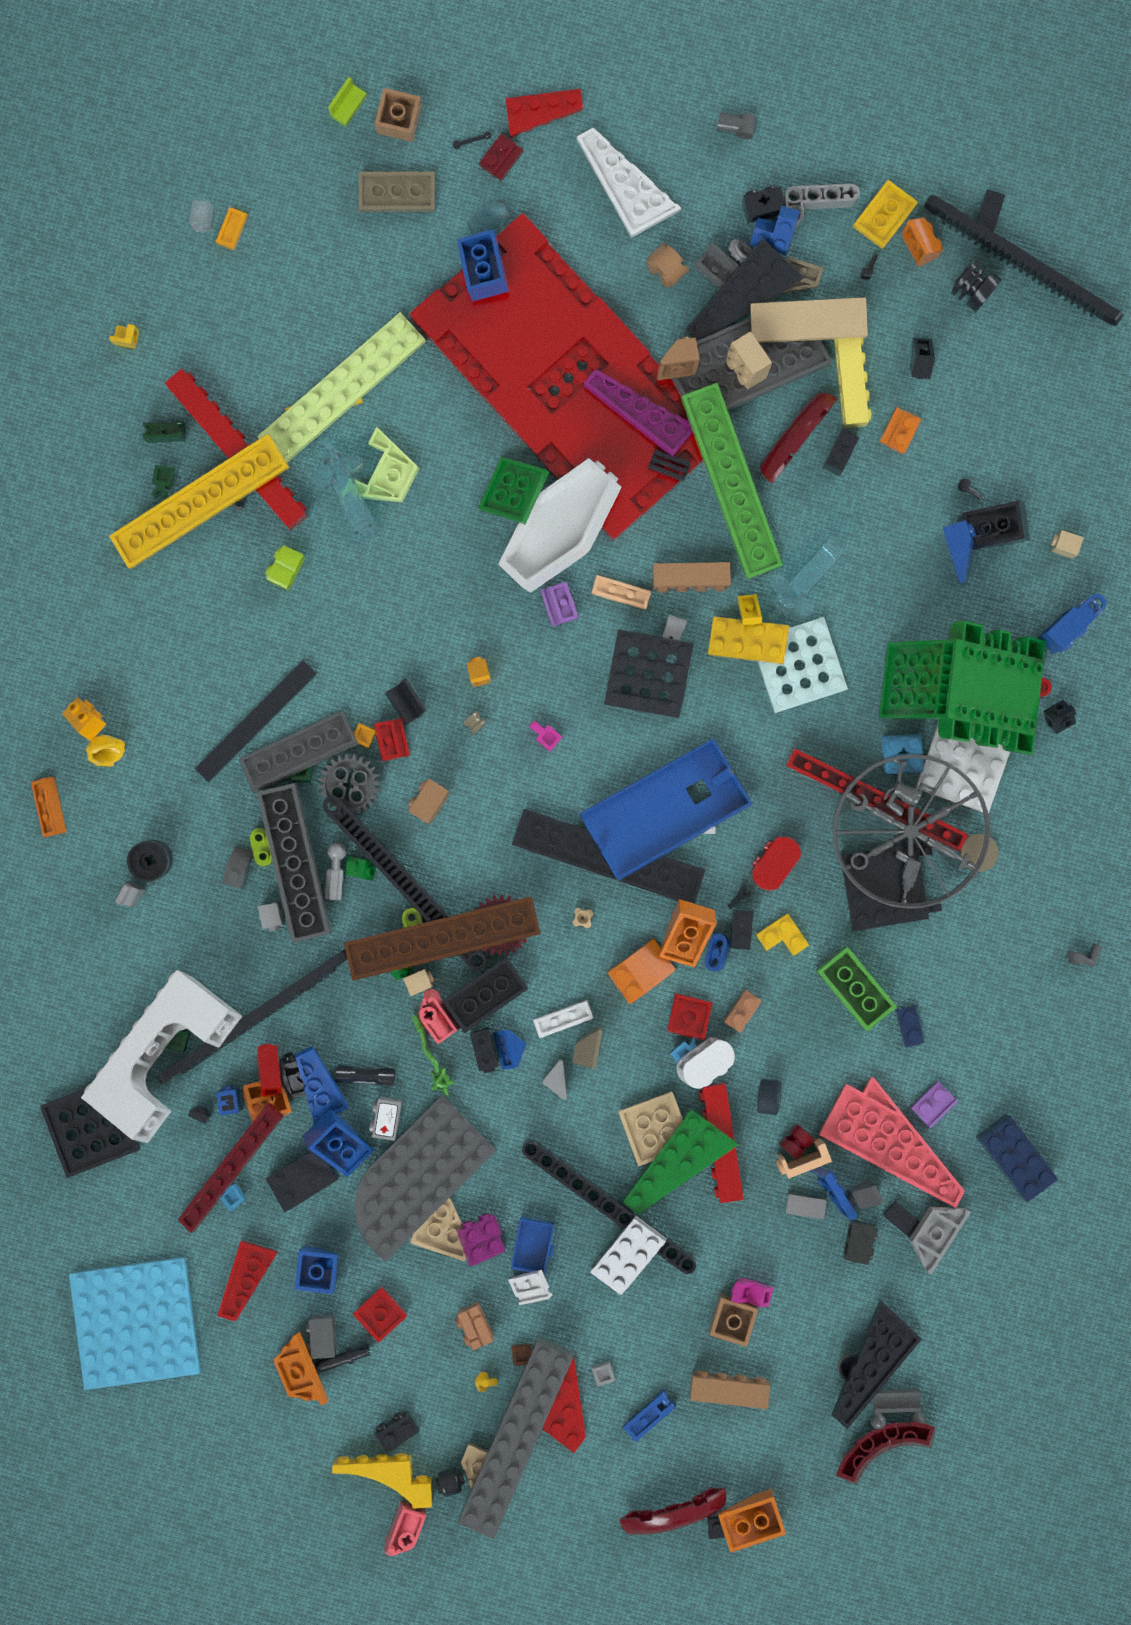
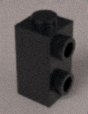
M490 1028L471 1032L470 1037L479 1071H484V1073L495 1071V1067H498V1061Z

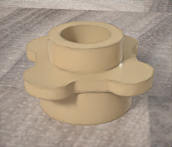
M576 908L573 925L576 927L579 925L585 928L591 927L590 919L593 916V912Z

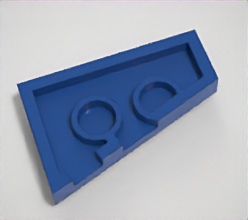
M821 1166L809 1170L818 1175L817 1182L827 1192H830L828 1196L841 1214L853 1221L857 1217L854 1211L855 1206L846 1198L844 1188L837 1184L836 1175L831 1170L827 1171Z

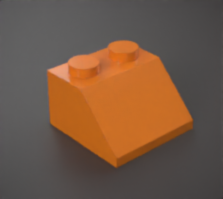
M925 217L911 219L907 222L901 236L918 267L938 258L943 251L942 244L938 238H935L930 222H927Z

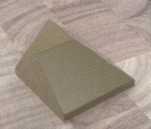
M596 1027L575 1042L572 1063L596 1069L603 1031L602 1027Z

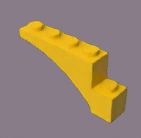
M398 1453L395 1456L379 1454L376 1457L369 1458L367 1455H360L351 1459L347 1456L334 1459L332 1474H352L376 1480L401 1494L412 1504V1508H428L433 1505L432 1477L427 1478L426 1475H420L413 1478L412 1455Z

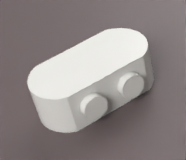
M709 1037L679 1059L677 1063L679 1078L693 1088L699 1089L709 1086L713 1079L725 1074L728 1068L733 1065L735 1057L733 1048L730 1044L717 1037Z

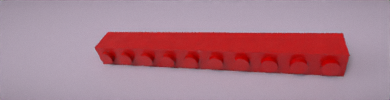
M181 368L164 383L228 459L251 445V443L247 445L243 441L246 437L239 429L235 431L231 427L233 422L226 414L222 416L219 413L221 408L214 400L210 402L206 396L209 394L202 386L198 388L195 385L196 379L189 371L185 373ZM276 476L257 488L256 491L288 529L292 531L308 517L305 513L307 508L301 501L296 502L292 498L295 494L288 486L284 488L280 484L283 480Z
M794 747L785 763L787 767L840 793H843L854 778ZM861 780L850 790L861 801L863 798L859 793L865 795L868 800L867 805L877 807L893 816L895 820L905 825L908 824L909 805L897 798L894 799V802L904 809L902 815L899 816L886 805L891 795L888 794L885 800L883 799L885 792ZM914 807V822H915V819L917 818L918 814H919L920 811H921V810H919V809H917V808H915V807ZM924 812L923 816L921 817L918 823L922 822L923 820H927L926 818L929 817L930 814ZM940 819L932 824L928 823L927 826L918 830L959 852L969 835Z

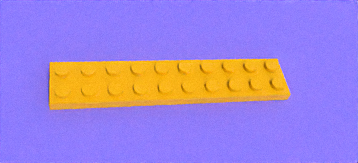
M267 434L120 528L109 537L128 569H132L290 467L270 434Z

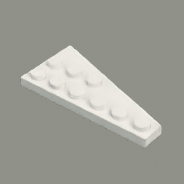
M594 128L577 136L581 149L631 238L681 211L679 205L672 202L667 194L660 191L633 163L631 164L626 160L625 156L615 150L610 145V142Z

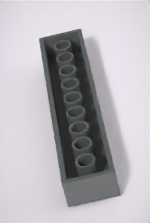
M537 1336L460 1512L458 1524L492 1539L495 1538L571 1364L573 1351Z

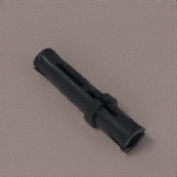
M368 1344L354 1349L348 1348L345 1352L336 1354L335 1357L325 1358L313 1362L318 1374L347 1363L353 1364L355 1360L370 1356V1352H368L370 1349Z

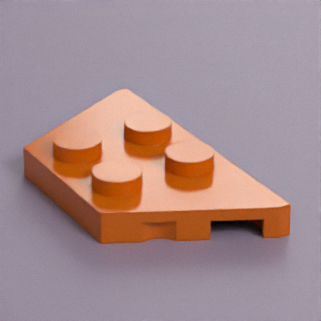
M297 1332L289 1343L284 1346L281 1353L273 1360L288 1396L301 1398L305 1401L316 1400L319 1401L320 1405H325L329 1400L301 1333Z

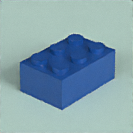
M494 229L456 239L467 291L471 300L476 301L509 292L499 243Z

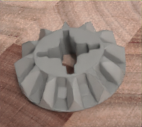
M738 239L732 240L728 248L731 256L736 261H739L740 264L752 251V248L747 243Z

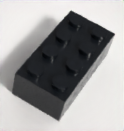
M506 956L444 999L443 1003L463 1032L466 1033L528 990L529 987Z

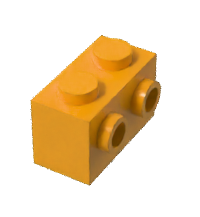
M76 697L62 715L78 733L92 741L106 723L101 719L103 715L94 708L95 706L87 699L82 701Z

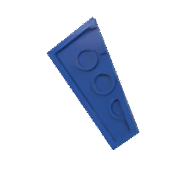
M314 1046L296 1053L297 1065L314 1124L329 1109L336 1114L348 1109V1102Z

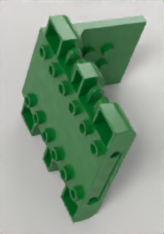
M956 621L950 627L949 639L888 642L879 718L939 720L938 734L943 739L970 742V739L973 738L979 746L998 748V744H1000L1005 751L1033 755L1046 641L1032 637H1019L1012 641L1011 632L992 630L985 634L983 632L984 625L969 621Z

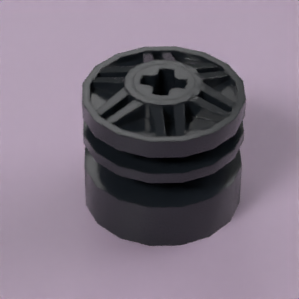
M977 260L966 267L955 281L951 294L954 296L960 289L963 291L958 298L959 300H962L966 295L970 296L966 305L974 312L980 309L1002 280L993 272L984 278L982 275L986 269L985 266L979 272L975 271L980 264Z
M154 839L136 844L131 848L127 857V866L130 873L138 880L146 882L157 880L166 875L173 863L170 848L162 841ZM154 856L153 859L156 862L150 864L148 857Z

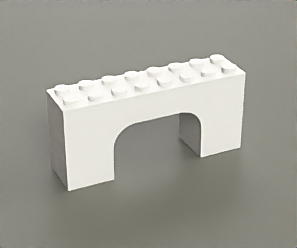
M177 970L171 974L165 987L158 991L153 1003L146 1007L141 1019L134 1023L129 1035L122 1039L116 1052L110 1055L104 1068L98 1071L92 1084L85 1088L81 1098L129 1138L148 1143L171 1113L170 1109L147 1090L146 1075L150 1067L179 1031L189 1029L204 1042L220 1047L242 1015L193 977Z

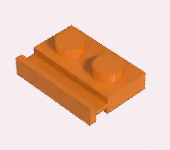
M896 407L879 443H883L904 455L921 418Z

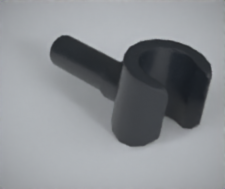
M876 254L873 255L868 268H862L861 279H871L874 264L878 257Z
M960 480L958 485L959 491L968 492L981 500L983 496L970 488V480Z
M743 886L738 890V895L728 905L730 909H732L742 898H747L750 896L751 891L748 892L747 895L742 894V889H744L746 886Z

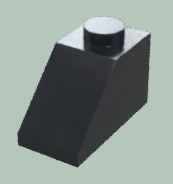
M913 338L910 363L911 377L931 379L935 361L932 339Z

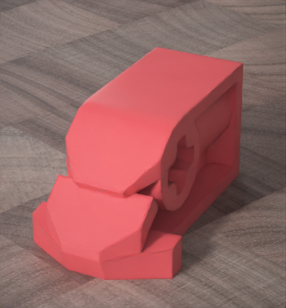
M428 989L423 995L419 1018L436 1043L439 1044L460 1029V1026L443 1003L442 998L439 996L440 993L434 989ZM430 1011L434 1013L431 1016L428 1015V1012Z
M400 1502L389 1534L385 1538L384 1552L388 1556H395L400 1552L409 1551L415 1546L426 1518L424 1508H412V1504Z

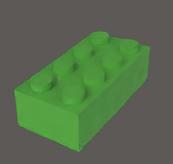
M843 946L815 969L816 973L865 1031H869L897 1007L846 946Z

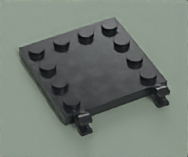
M914 843V855L912 858L919 860V856L924 855L920 848L917 849V844ZM908 844L890 847L876 856H870L867 867L862 870H857L852 866L848 871L860 885L871 893L890 901L901 902L904 894L903 878L901 875L905 862L897 859L895 855L897 850L908 855ZM932 847L922 848L926 855L933 854ZM864 851L863 853L866 855L870 853V851ZM852 854L841 855L845 865L851 864L850 858ZM861 855L854 858V864L858 867L865 863V858ZM921 867L919 868L913 888L907 892L905 898L907 903L926 901ZM842 869L852 931L929 919L928 913L942 911L941 903L912 909L893 907L880 903L859 890Z

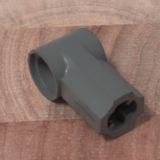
M720 112L717 130L735 133L743 139H751L754 134L756 117L748 113L734 115Z

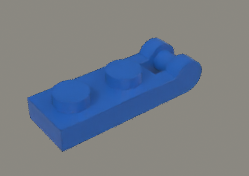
M664 1390L660 1391L654 1399L623 1425V1428L635 1442L676 1407L675 1402L669 1400L668 1394ZM661 1402L665 1406L662 1410L657 1406Z

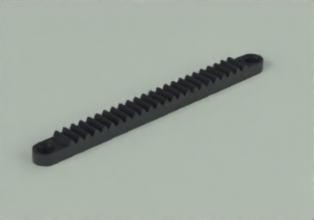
M930 195L925 202V208L942 219L943 225L948 223L949 229L955 228V233L961 231V236L967 235L968 241L974 239L975 245L980 243L981 249L987 248V253L993 251V256L999 255L1000 261L1005 259L1006 265L1012 263L1013 269L1019 268V273L1025 271L1026 277L1031 275L1032 281L1039 280L1038 285L1044 283L1045 289L1051 288V293L1057 291V297L1063 295L1064 301L1071 300L1070 305L1076 303L1077 309L1083 308V313L1090 312L1089 317L1095 315L1113 326H1117L1121 321L1123 314L1118 309L941 198Z
M329 796L323 801L325 813L427 922L450 917L442 906L433 899L416 878L407 871L401 862L396 859L338 796ZM330 800L337 801V810L331 811L328 808ZM482 950L459 955L471 969L476 971L483 969L487 962V957ZM475 955H479L483 959L482 964L479 966L472 963V957Z
M345 949L240 1019L220 1047L205 1043L157 1075L156 1077L161 1085L178 1073H187L195 1065L202 1063V1061L212 1056L214 1052H218L221 1048L227 1046V1043L229 1044L233 1042V1039H237L240 1035L245 1034L246 1030L252 1029V1025H258L259 1021L262 1022L265 1020V1017H270L272 1013L278 1011V1008L281 1009L284 1007V1004L287 1005L291 1003V1000H295L297 995L304 994L303 990L306 992L310 990V986H316V982H322V977L328 978L329 973H335V968L347 960Z

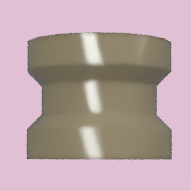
M478 711L474 712L463 722L465 726L471 729L470 732L473 735L487 724L485 719L479 717Z

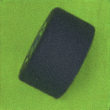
M762 1079L758 1091L757 1110L761 1114L777 1115L781 1101V1082L778 1080Z

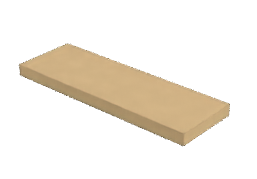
M866 297L750 304L751 333L758 343L865 338L868 336Z

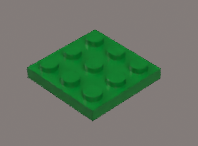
M501 457L478 509L526 525L549 472L546 469Z

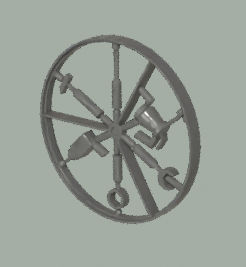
M915 753L898 754L869 765L857 774L845 788L834 813L832 827L833 844L843 871L850 881L864 894L880 903L893 907L923 908L941 903L953 897L964 889L976 876L985 860L989 847L990 819L980 791L970 778L957 767L930 755ZM900 759H926L947 766L935 787L921 782L917 789L903 785L901 782L902 769L907 762ZM891 761L896 764L900 763L897 782L892 788L887 789L883 799L886 800L889 792L892 791L886 805L899 816L902 815L904 809L894 802L895 797L898 796L909 805L908 824L905 825L895 820L893 816L877 807L867 805L868 800L865 795L859 793L863 798L861 801L850 790L865 774L874 768ZM950 768L962 776L974 790L969 797L963 798L950 807H944L927 817V820L918 823ZM924 790L930 792V796L914 822V806L918 803ZM847 797L851 800L850 805L854 810L862 811L866 808L873 815L889 824L892 823L900 829L837 830V823L841 807ZM978 797L985 820V837L983 848L976 864L968 861L971 855L966 853L962 858L954 850L930 837L928 838L918 831L927 826L928 823L932 824L948 815L952 809ZM901 833L892 840L889 839L871 849L870 853L866 855L863 852H855L850 858L851 864L847 865L842 860L837 842V834ZM906 837L908 838V855L899 850L896 851L895 855L897 859L905 862L901 875L903 878L902 885H904V894L901 902L890 901L871 893L860 885L848 871L852 866L857 870L864 869L868 865V858L870 856H876L894 846L893 843H897ZM917 838L948 857L960 860L961 862L957 867L958 870L967 865L972 868V871L963 882L948 892ZM915 839L946 894L929 901L907 903L905 899L907 892L913 888L921 864L919 860L912 858L914 855ZM861 855L865 858V863L858 867L854 864V858Z

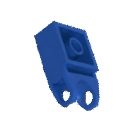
M1101 594L1092 595L1088 599H1084L1076 607L1074 606L1063 612L1037 638L1046 641L1045 647L1052 654L1062 653L1064 650L1067 651L1074 644L1073 640L1082 637L1088 631L1086 627L1105 609L1107 600ZM1094 598H1098L1102 603L1099 609V604L1095 602Z

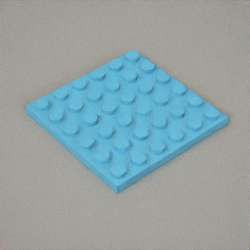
M186 1257L69 1274L84 1390L200 1374L201 1369Z

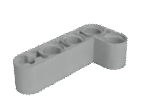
M855 184L793 186L786 191L784 202L786 207L800 211L799 219L795 226L797 228L801 224L805 209L852 207L858 200L860 190ZM827 194H833L835 199H829ZM808 195H814L816 200H810ZM789 196H795L797 201L790 200Z

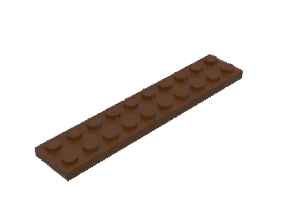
M531 896L345 942L344 947L352 981L541 935Z

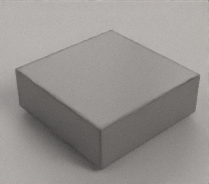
M610 1361L591 1367L597 1387L616 1381Z

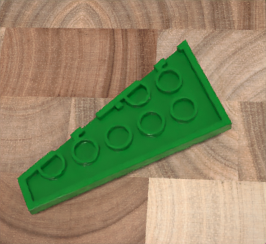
M691 1109L623 1203L637 1214L641 1213L739 1144Z

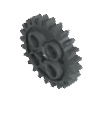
M346 753L345 759H343L340 754L338 755V761L332 758V765L329 763L325 764L328 770H321V773L325 776L318 779L323 782L318 788L324 789L320 796H337L334 789L339 787L343 790V796L338 797L353 812L356 810L358 814H361V808L367 811L369 809L367 804L373 806L374 802L372 799H378V795L375 792H380L381 789L376 787V785L380 784L381 781L375 778L380 774L373 773L376 766L370 768V760L366 763L363 762L364 756L358 760L357 754L350 758L349 753ZM339 768L346 771L345 778L338 776ZM351 768H354V773L351 779V784H353L354 786L350 788L349 800L346 801V795L349 787L346 783L350 780ZM358 772L363 773L365 781H359L356 778V774ZM354 791H359L362 794L361 800H356L353 797ZM330 800L331 803L329 805V808L335 806L337 810V801Z

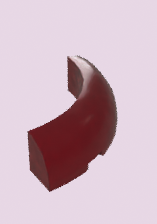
M828 393L815 394L791 421L760 464L761 473L770 483L773 484L793 458L790 454H796L837 401L836 397Z
M918 1422L892 1423L885 1425L881 1429L869 1432L858 1440L845 1455L836 1476L858 1485L868 1465L879 1455L890 1449L900 1446H921L931 1449L935 1436V1426Z
M710 1487L692 1497V1501L669 1505L664 1509L654 1512L652 1509L632 1510L621 1517L619 1521L623 1530L632 1535H648L672 1531L694 1524L721 1510L726 1504L725 1488Z

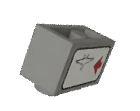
M379 1097L378 1101H374L372 1112L376 1113L375 1120H371L369 1132H373V1138L396 1140L403 1100Z

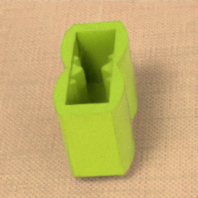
M283 545L282 548L276 550L274 555L276 560L273 565L268 566L265 575L267 576V581L289 591L306 557Z

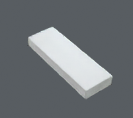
M585 1000L536 1018L533 1022L539 1038L593 1019V1015L588 1001Z

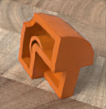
M259 1081L243 1086L244 1099L252 1123L269 1103L277 1108L284 1117L292 1112L283 1087L281 1088V1094L278 1096L261 1097Z

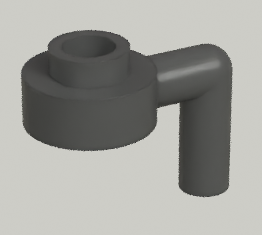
M1094 944L1090 958L1068 950L1066 958L1069 959L1068 963L1076 966L1082 963L1089 967H1094L1102 946Z

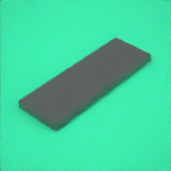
M340 711L239 760L253 793H256L358 745V742L345 712Z

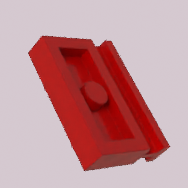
M401 718L373 724L382 762L410 756Z

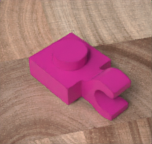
M533 721L529 726L539 735L535 740L549 752L562 738L549 725L544 729L537 722Z

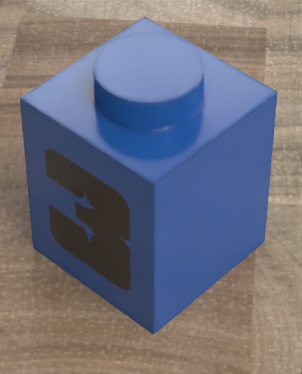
M233 1085L221 1087V1090L216 1093L220 1116L242 1111L239 1087L233 1088Z

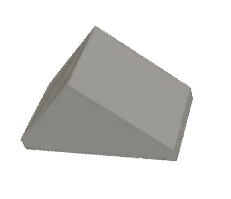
M558 1059L543 1078L542 1083L564 1100L567 1099L563 1059Z

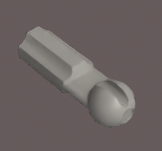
M334 842L328 849V855L332 859V867L327 869L324 899L341 900L344 871L340 868V863L346 855V848L342 843Z

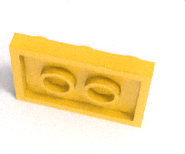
M887 180L854 223L853 228L881 249H884L916 207L918 201Z

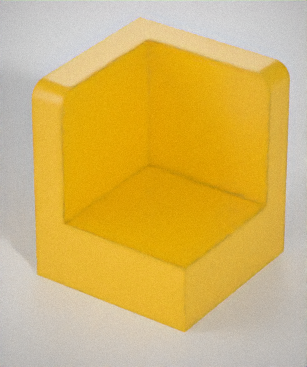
M128 324L127 327L117 325L114 336H110L109 340L113 345L136 349L139 330L135 325Z

